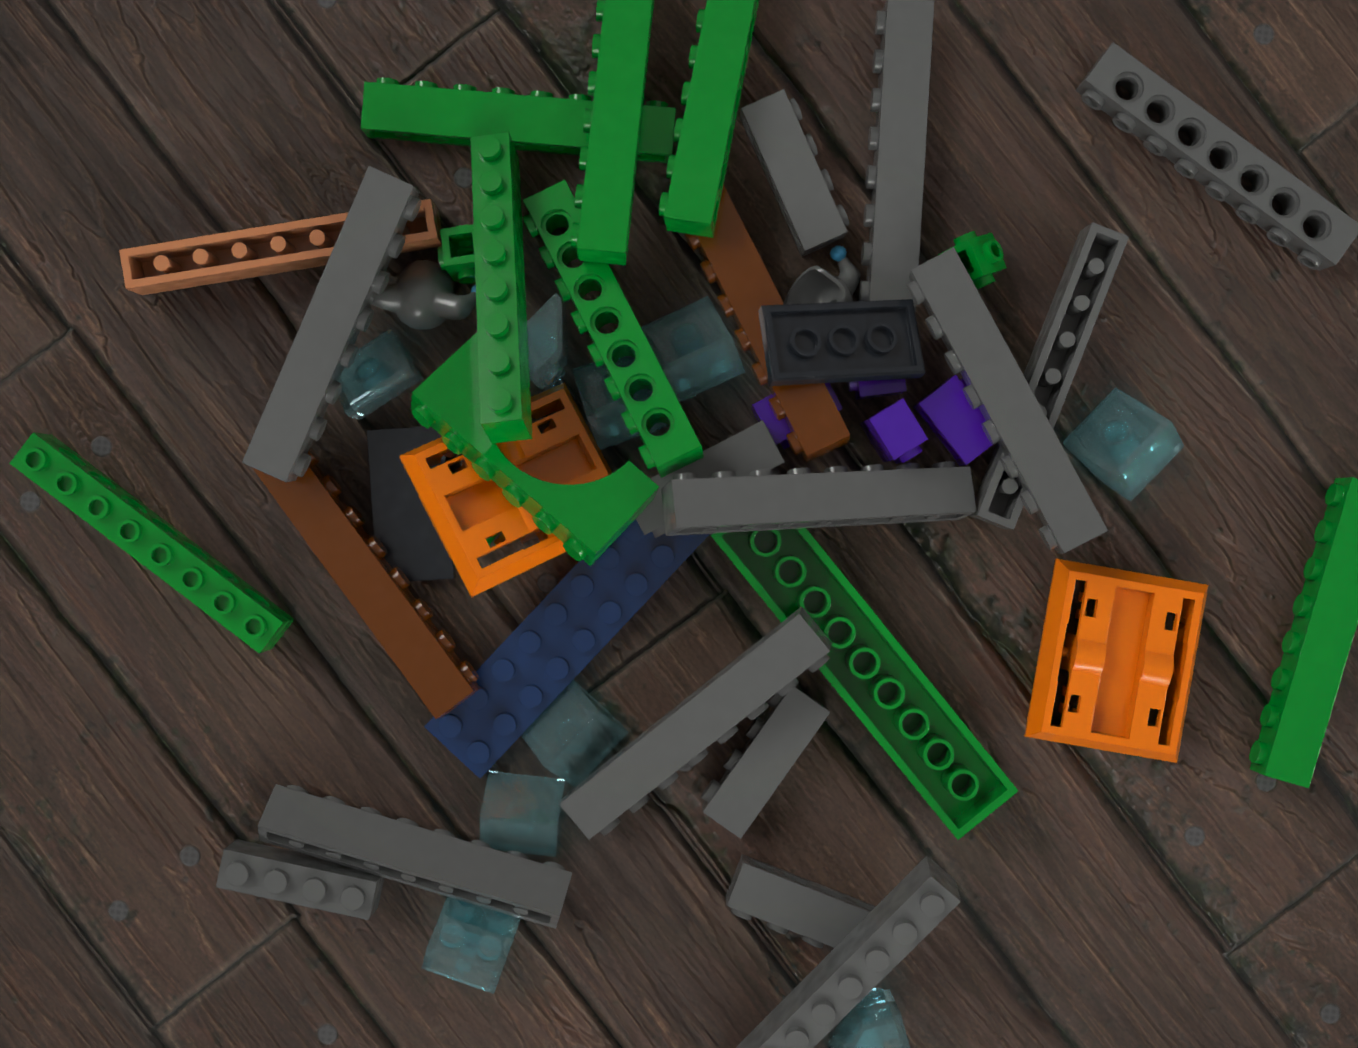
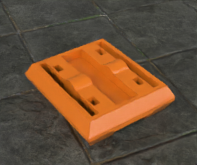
M565 382L531 397L532 418L539 419L554 411L556 412L532 423L533 439L496 443L503 455L518 469L534 478L549 483L562 485L584 484L612 474ZM550 421L549 427L541 434L537 426ZM442 437L399 456L471 598L566 552L563 547L564 543L555 535L548 537L546 533L536 526L532 519L533 516L522 506L520 508L513 506L504 497L503 489L494 481H486L481 478L473 469L472 462L464 455L430 469V467L441 462L442 456L449 458L457 456V454L446 447ZM463 460L462 466L457 469V473L452 474L448 466ZM500 533L499 538L494 541L495 546L490 548L486 539ZM535 537H538L540 541L484 568H481L477 560L520 539L522 544Z
M1055 558L1024 736L1177 763L1208 585ZM1076 580L1085 581L1084 592H1079L1078 601L1082 602L1081 609H1077L1075 618L1079 619L1076 634L1066 633ZM1089 599L1096 600L1092 617L1087 616L1086 605ZM1168 612L1175 613L1172 630L1165 629ZM1059 668L1069 672L1067 686L1063 685L1062 695L1065 696L1064 703L1059 705L1058 712L1062 713L1060 725L1051 723ZM1072 695L1079 696L1077 708L1070 710V697ZM1150 708L1158 709L1156 726L1148 723Z

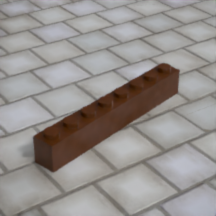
M723 185L713 238L685 234L691 249L694 251L699 248L705 261L700 263V266L708 283L716 282L722 295L717 297V300L725 317L733 316L739 329L734 331V334L742 351L750 350L756 361L755 364L751 365V368L759 385L767 384L773 395V398L769 399L768 402L778 421L785 419L791 431L786 434V438L794 455L797 456L802 453L807 463L849 443L850 433L824 383L769 386L758 310L762 305H784Z
M311 447L307 453L311 456L310 465L304 476H298L296 481L284 482L253 468L435 719L445 716L481 689L476 682L479 676L467 660L461 662L453 651L456 648V644L451 636L444 629L438 631L430 620L433 617L431 609L420 597L418 599L413 597L407 588L411 584L406 575L397 566L392 568L384 558L388 554L386 548L376 536L373 535L370 538L363 529L364 518L353 505L347 507L339 494L343 491L340 485L330 474L325 476L316 465L320 462V459Z

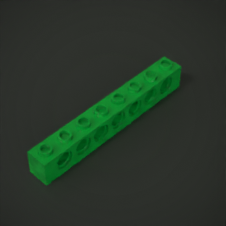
M566 180L523 199L528 214L522 217L532 238L540 236L544 246L538 248L540 255L548 270L553 267L556 268L560 276L559 279L554 280L556 287L564 302L572 300L576 311L570 313L580 335L588 332L593 342L587 346L589 353L597 368L602 365L605 366L610 376L604 379L606 387L613 401L621 398L627 410L621 413L622 419L630 435L638 432L644 444L638 450L647 469L655 467L660 478L703 458L702 446L609 264L584 261L579 267H567L571 261L578 259L577 247H571V229L573 222L580 223L581 210L575 208V198ZM558 228H567V231L562 235H552ZM591 291L601 292L600 296L595 300L587 301L583 299ZM608 323L618 325L617 329L612 333L603 334L599 332ZM624 356L635 358L634 362L628 367H618L616 365L617 361ZM641 389L652 391L651 397L645 401L633 399L634 394ZM657 423H666L670 426L668 432L664 435L654 436L649 433L650 429Z
M33 432L9 463L259 654L271 650L295 620L55 436Z

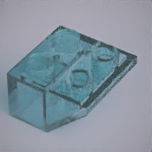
M447 897L428 943L421 969L494 994L521 918Z

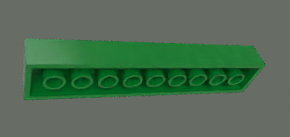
M806 528L710 534L780 622H783L802 606L832 642L830 652L827 653L830 659L819 668L820 672L957 840L1018 792L1014 784Z

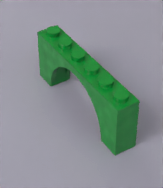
M477 332L412 392V414L425 428L432 427L442 436L443 443L450 451L457 455L462 453L472 462L473 469L481 478L486 481H494L503 489L504 497L517 508L522 506L533 516L532 519L540 530L549 535L553 533L564 543L565 551L577 561L584 560L589 566L653 501L659 489L656 483L630 461L602 479L575 485H562L542 481L526 474L513 465L503 455L496 443H491L480 424Z

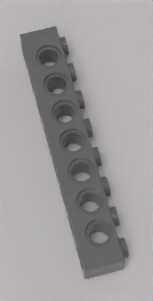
M1114 42L1102 53L1075 90L1082 95L1081 99L1087 106L1094 110H1102L1112 117V122L1118 129L1126 133L1132 132L1144 141L1143 145L1148 151L1157 156L1163 155L1174 163V168L1179 174L1189 179L1194 178L1205 186V191L1209 196L1218 201H1225L1235 208L1236 214L1240 219L1249 224L1258 225L1267 232V238L1274 244L1288 247L1296 253L1298 261L1304 266L1321 271L1336 265L1357 237L1358 222ZM1116 85L1123 86L1128 90L1129 100H1124L1117 95ZM1147 108H1152L1158 112L1160 123H1155L1149 119ZM1178 131H1184L1189 135L1191 140L1190 146L1180 142ZM1210 153L1220 158L1221 169L1212 166L1209 160ZM1241 176H1245L1250 180L1252 184L1251 192L1246 191L1242 187ZM1273 199L1281 203L1283 209L1281 215L1273 210ZM1304 221L1309 223L1313 229L1312 238L1304 233Z

